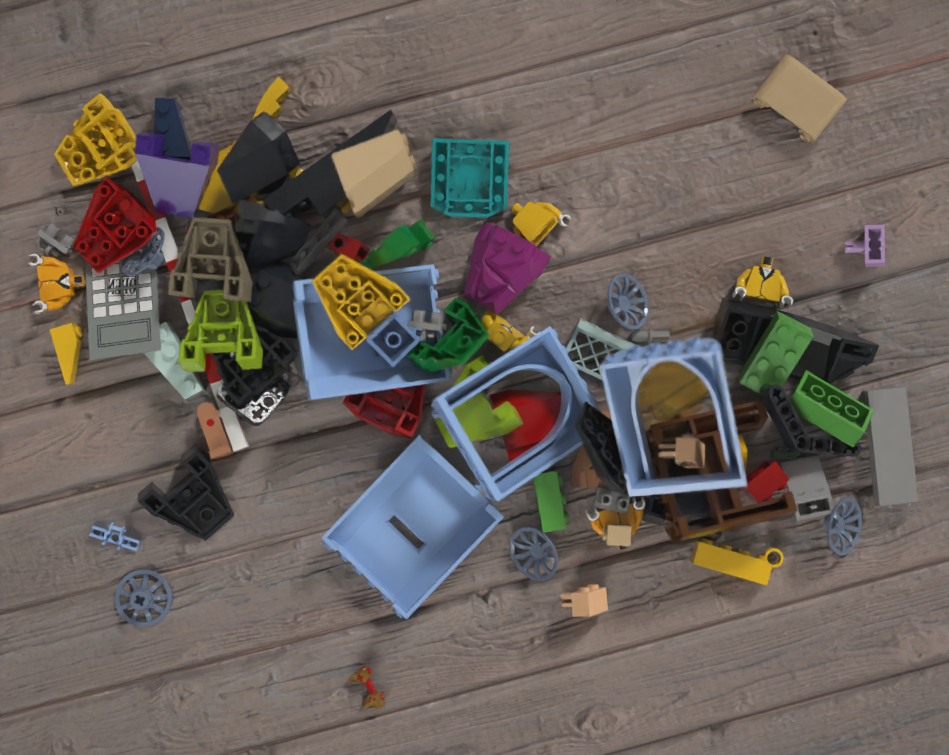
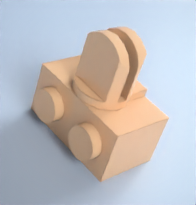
M682 435V438H676V444H659V450L667 452H659L658 457L675 458V463L684 468H704L705 445L699 439L694 438V435Z
M589 584L587 587H579L576 592L560 594V599H571L562 601L561 607H572L573 617H591L608 610L606 587H599V584Z

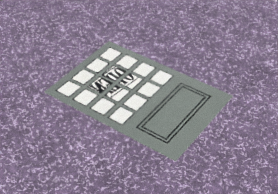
M132 256V257H129L128 259L139 258V257H137V256ZM123 259L101 273H97L89 263H85L89 360L161 350L156 269L151 270L147 267L135 276H127L122 271ZM138 266L133 269V272L139 270Z

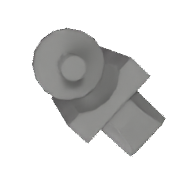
M51 223L44 231L39 230L37 235L50 243L49 245L45 242L41 244V247L45 249L43 253L45 257L53 255L57 258L60 253L56 251V248L64 254L71 256L73 253L71 248L75 239L65 234L58 241L56 236L60 229Z
M414 310L412 319L408 320L407 326L423 329L416 330V335L421 336L422 342L427 343L429 337H436V333L430 332V330H446L447 324H443V313L431 312L430 322L425 321L426 311Z
M597 487L592 506L627 515L631 497L627 494H619Z

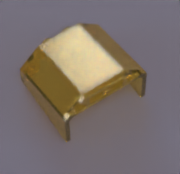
M673 360L662 361L655 366L640 384L639 403L640 406L645 404L650 408L651 413L656 418L669 420L708 395L710 391L703 380L687 366Z

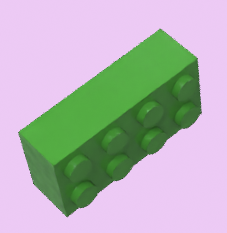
M777 311L738 374L739 383L758 393L764 384L783 386L814 337L812 328Z
M807 370L796 384L789 398L795 412L799 416L852 447L855 446L865 433L874 411Z

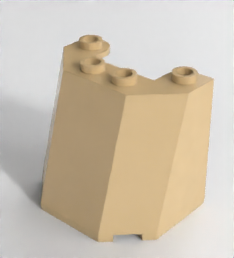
M399 129L332 154L345 193L357 218L363 216L415 176L414 170H417L414 158L410 153L405 134H400Z

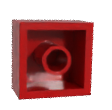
M766 460L746 476L747 486H741V488L752 502L761 503L769 501L775 491L780 492L783 490L790 479L775 461Z

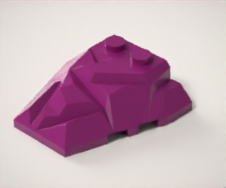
M484 222L474 241L463 297L498 315L515 299L514 297L529 287L528 285L536 277L538 278L542 275L551 256L526 239L498 225L494 226Z

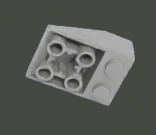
M818 455L780 463L781 469L790 479L786 483V492L792 491L798 509L794 515H791L793 520L799 521L832 513L834 509L832 497Z

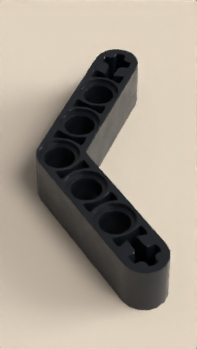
M764 384L759 390L760 398L789 450L855 457L860 453L861 445L859 442L852 447L836 437L807 435L783 387L777 384Z

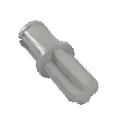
M651 329L649 331L632 330L631 341L649 342V344L651 342H669L670 332L652 331Z

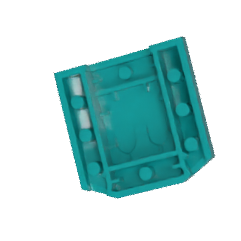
M432 138L431 207L451 217L484 218L507 209L509 141Z

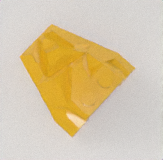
M98 94L82 109L84 111L83 115L79 120H75L73 123L74 129L70 135L65 136L54 153L73 186L126 170L137 161L135 155V133L122 112L114 108L111 102L102 94Z

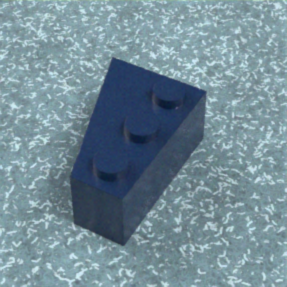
M155 98L154 133L164 135L163 156L191 160V143L179 103L171 98Z

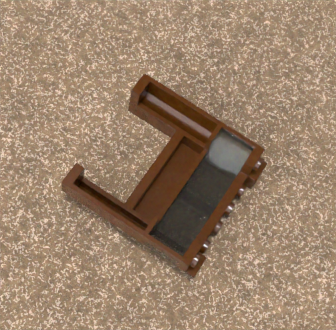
M762 400L732 406L737 435L762 429L769 418ZM716 410L651 424L649 430L645 431L652 464L656 470L655 479L728 472ZM682 435H694V438L699 439L705 445L704 468H684L675 463V458L658 457L659 452H667L659 450V444H676V438H682ZM737 487L660 494L661 502L665 503L667 508L665 511L667 522H671L666 525L665 531L672 543L791 516L798 510L792 491L784 493L781 498L748 506H742Z

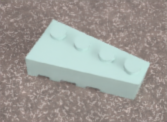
M169 322L161 324V350L145 352L144 354L184 399H191L206 391L197 372H185L179 364L181 341L172 324Z

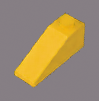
M69 323L49 330L65 384L73 385L75 384L83 333L80 326H77L75 323Z

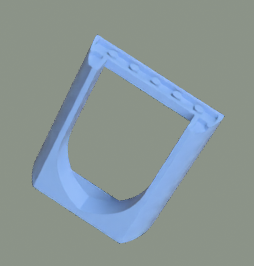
M550 326L434 399L432 406L435 410L432 412L434 418L440 417L479 481V483L474 485L478 491L484 490L487 498L498 502L583 445L575 428V423L583 403L587 401L597 410L599 408L596 399L588 391L587 383L579 376L577 366L569 359L567 349L559 342L557 332ZM531 370L550 376L560 384L561 389L560 412L552 430L538 444L490 475L452 409L514 371Z
M695 337L684 342L673 340L668 342V344L661 345L660 343H651L645 347L634 345L605 357V361L601 363L600 369L624 475L628 480L626 485L629 497L747 486L721 349L717 341L711 338L700 339ZM670 360L679 362L694 371L706 384L714 401L728 472L655 479L639 403V388L642 377L652 365L657 362Z

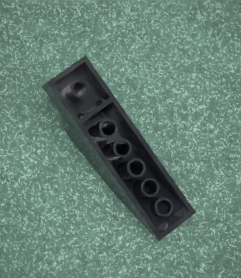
M389 110L264 198L263 201L270 211L275 209L282 216L296 218L295 215L301 211L302 213L308 211L313 203L321 216L326 219L336 207L341 209L349 199L334 164L332 154L392 132L397 123L393 112Z

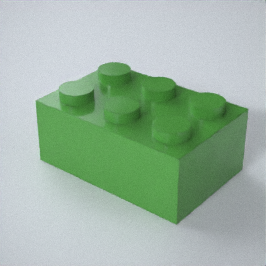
M555 469L543 471L533 478L541 530L543 533L566 529V524H569L567 512L563 511L562 506L566 505L565 495L563 492H560L559 487L563 485L561 474L557 473Z

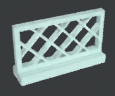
M580 318L566 349L568 353L577 349L580 359L571 362L579 370L603 380L596 356L607 353L609 356L610 351L615 349L621 351L637 344ZM578 332L586 334L589 342L578 345L576 341ZM603 342L606 350L595 354L592 343ZM590 344L593 355L582 358L579 348ZM594 357L598 367L590 370L586 368L584 360Z

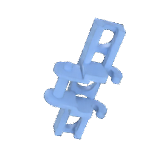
M114 522L108 525L109 530L95 525L92 526L89 536L103 540L102 545H105L108 541L119 545L117 547L119 551L122 547L138 551L141 541L123 535L126 533L125 526L122 528L114 526ZM95 529L101 531L99 536L94 534ZM114 534L119 537L117 542L112 540ZM124 539L128 540L126 545L123 544ZM130 542L137 543V546L131 547Z

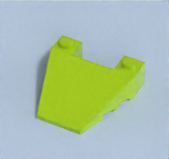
M224 290L203 292L194 312L196 315L187 328L189 331L185 340L183 339L180 344L179 364L185 372L205 371L206 353L237 352L236 361L242 369H262L263 349L247 302L223 299Z
M482 355L467 364L453 387L491 363ZM483 390L452 409L471 443L480 439L486 440L499 434H508L523 424L518 412L508 401L493 410ZM440 417L434 418L450 449L458 447Z

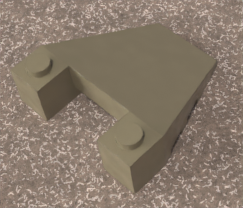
M193 218L184 240L183 249L178 254L177 264L170 274L168 295L196 298L198 279L225 281L223 299L251 302L252 280L232 220Z

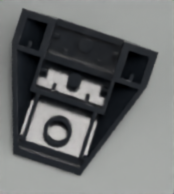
M263 111L248 123L218 167L217 172L232 204H236L239 200L245 201L252 195L258 197L276 191L296 176L300 162L286 130L267 112Z
M279 260L266 265L260 271L252 286L251 302H247L255 324L277 336L298 339L292 283L306 279L303 276L295 275L289 264Z

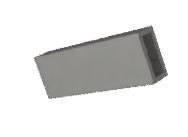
M906 387L863 391L864 404L874 410L867 426L874 504L881 506V509L893 508L894 504H900V507L912 506V503L918 502Z

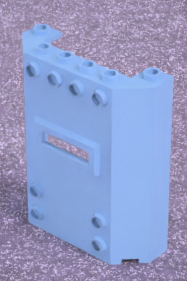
M434 264L374 271L396 283L410 297V300L397 312L393 310L406 325L408 320L412 319L414 310L426 311L425 321L430 322L431 312L440 313V310L436 308L438 294L433 285L437 284V280H439L438 269H435ZM313 279L299 280L292 283L295 297L293 298L303 378L305 387L308 390L309 400L450 381V377L453 374L452 367L425 373L417 369L406 355L392 367L365 340L351 350L338 336L312 282ZM409 327L415 334L416 330H423L422 328ZM430 330V332L436 333V337H429L426 344L434 347L443 337V330Z
M419 435L322 536L324 540L322 543L330 551L332 549L334 551L338 550L340 552L338 555L345 562L349 560L354 565L352 568L359 575L363 574L367 578L366 582L372 588L377 587L381 591L380 595L387 602H393L394 613L400 618L404 617L407 619L503 519L504 515L433 446L429 445ZM394 515L424 543L419 549L389 522Z

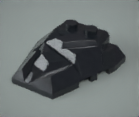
M255 323L254 326L263 349L262 369H242L236 361L237 352L211 353L212 358L217 364L218 373L224 382L225 391L238 406L263 394L289 370L288 365L294 361L297 352L284 338L271 333Z

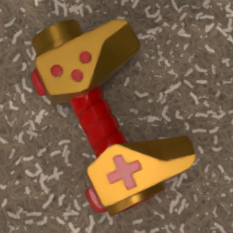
M364 666L348 677V680L352 683H364L369 691V695L362 701V708L374 706L375 709H379L385 705V697L381 691H376L370 679L372 676L371 669Z

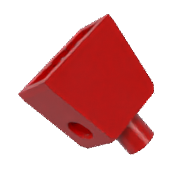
M339 232L328 244V249L339 256L342 254L357 263L366 259L370 250L362 242Z

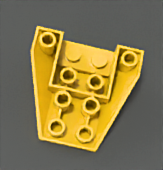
M342 254L312 280L338 336L351 350L365 340L367 333L393 310L397 312L410 300V297L396 283Z

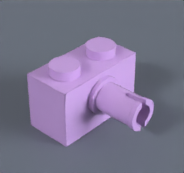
M865 225V239L863 241H845V253L863 252L865 254V267H884L885 225Z

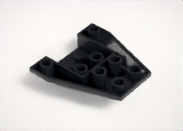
M586 401L583 403L575 423V428L598 478L609 490L622 494L628 480L621 473L622 462L613 422Z

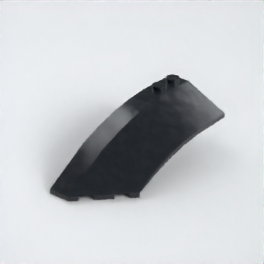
M722 298L716 316L712 339L720 345L723 362L745 365L777 311L812 328L814 335L790 373L789 377L800 380L807 370L829 384L838 379L842 380L855 373L854 370L864 365L866 367L871 364L879 347L874 342L809 318L769 307Z

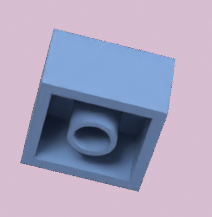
M393 311L367 333V338L365 339L392 367L421 340Z

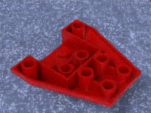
M105 177L93 193L73 247L97 273H101L146 246L157 232L155 217L131 191Z

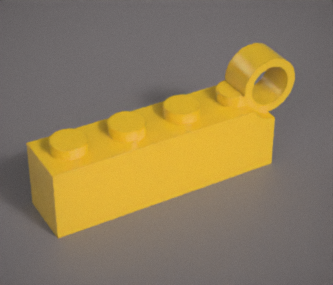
M702 538V541L696 540L690 562L698 566L767 585L772 568L779 567L783 563L784 556L780 550L770 547L762 555L758 554L757 557L750 555L749 551L739 549V552L731 550L732 546L722 543L720 546L713 545L714 541ZM775 551L778 554V560L771 564L768 562L767 557L770 552Z

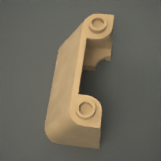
M787 54L777 62L751 97L758 107L770 106L800 128V138L811 143L818 138L847 101L842 93Z

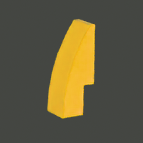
M279 76L263 95L253 119L263 111L267 112L274 119L283 111L279 103L292 91Z

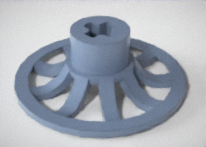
M156 227L157 232L147 243V247L141 248L143 252L136 251L131 254L139 258L128 259L129 256L123 259L122 271L127 276H135L147 267L154 270L161 265L164 255L160 250L164 243L165 234L160 227ZM160 235L161 240L156 241L157 236ZM138 266L139 270L133 272V269Z
M623 273L613 277L607 291L609 311L617 322L626 329L636 330L641 328L646 323L649 313L648 300L643 287L629 274ZM619 279H623V280H624V287H623V289H622V285H621L620 282L618 281ZM629 281H631L634 287L627 293ZM614 284L617 287V293L612 292ZM639 290L642 298L631 300L630 298ZM644 303V311L632 305ZM632 312H635V313L640 314V315L642 316V319H641L640 322H639L637 316H636L634 313H632ZM623 314L624 320L622 321L618 315ZM629 316L633 319L634 325L628 324Z
M852 498L840 500L835 505L832 513L828 514L823 522L829 546L835 554L846 555L851 552L860 537L862 513L859 504ZM847 502L850 503V507L848 510L845 504ZM841 506L842 511L840 514H837L836 511ZM855 507L856 514L848 517L853 512ZM858 520L857 527L847 525L849 522ZM845 530L856 532L854 539ZM831 534L835 535L836 540L834 543L832 542ZM844 538H846V540L849 542V546L847 548ZM839 543H841L840 550L836 548L839 545Z
M522 527L516 530L511 536L509 544L510 554L516 567L525 576L536 581H545L551 578L558 568V555L551 540L543 532L533 527ZM526 531L533 532L532 540L526 536ZM520 534L522 540L527 544L518 542L516 540L517 536ZM514 547L527 549V551L515 554ZM530 556L524 566L518 561V559ZM546 560L554 562L552 570L547 567ZM534 561H536L534 566L535 575L528 572V568ZM540 565H542L547 575H540Z
M142 569L129 573L120 581L115 592V604L118 613L125 621L134 626L148 627L159 623L166 617L172 606L173 598L169 583L162 575L152 570ZM143 574L141 588L138 587L133 576ZM149 575L159 579L150 589L147 588ZM127 580H129L133 587V593L122 589ZM163 583L167 594L153 595V592ZM120 594L128 596L130 602L121 606ZM167 599L165 610L153 603L154 600ZM132 606L135 611L132 618H129L123 610ZM149 608L157 610L161 615L152 621ZM140 611L145 613L147 622L136 621Z

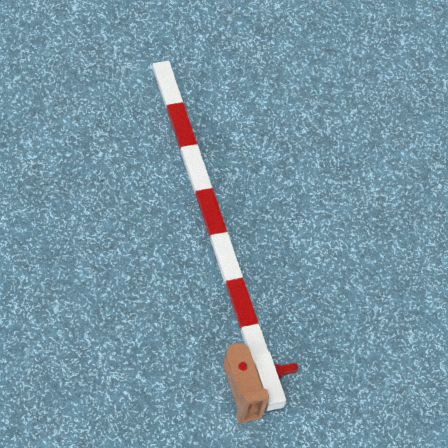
M136 161L131 166L147 210L155 217L156 227H160L164 231L165 239L161 249L171 274L172 269L177 264L179 251L165 213L156 212L139 163ZM179 297L188 324H190L196 315L190 297ZM206 353L205 372L217 405L208 402L200 404L197 408V416L210 449L208 452L211 459H220L249 447L240 422L243 418L217 398L218 387L224 382L218 373L217 364L212 358L211 353ZM226 391L222 392L224 396L228 394Z

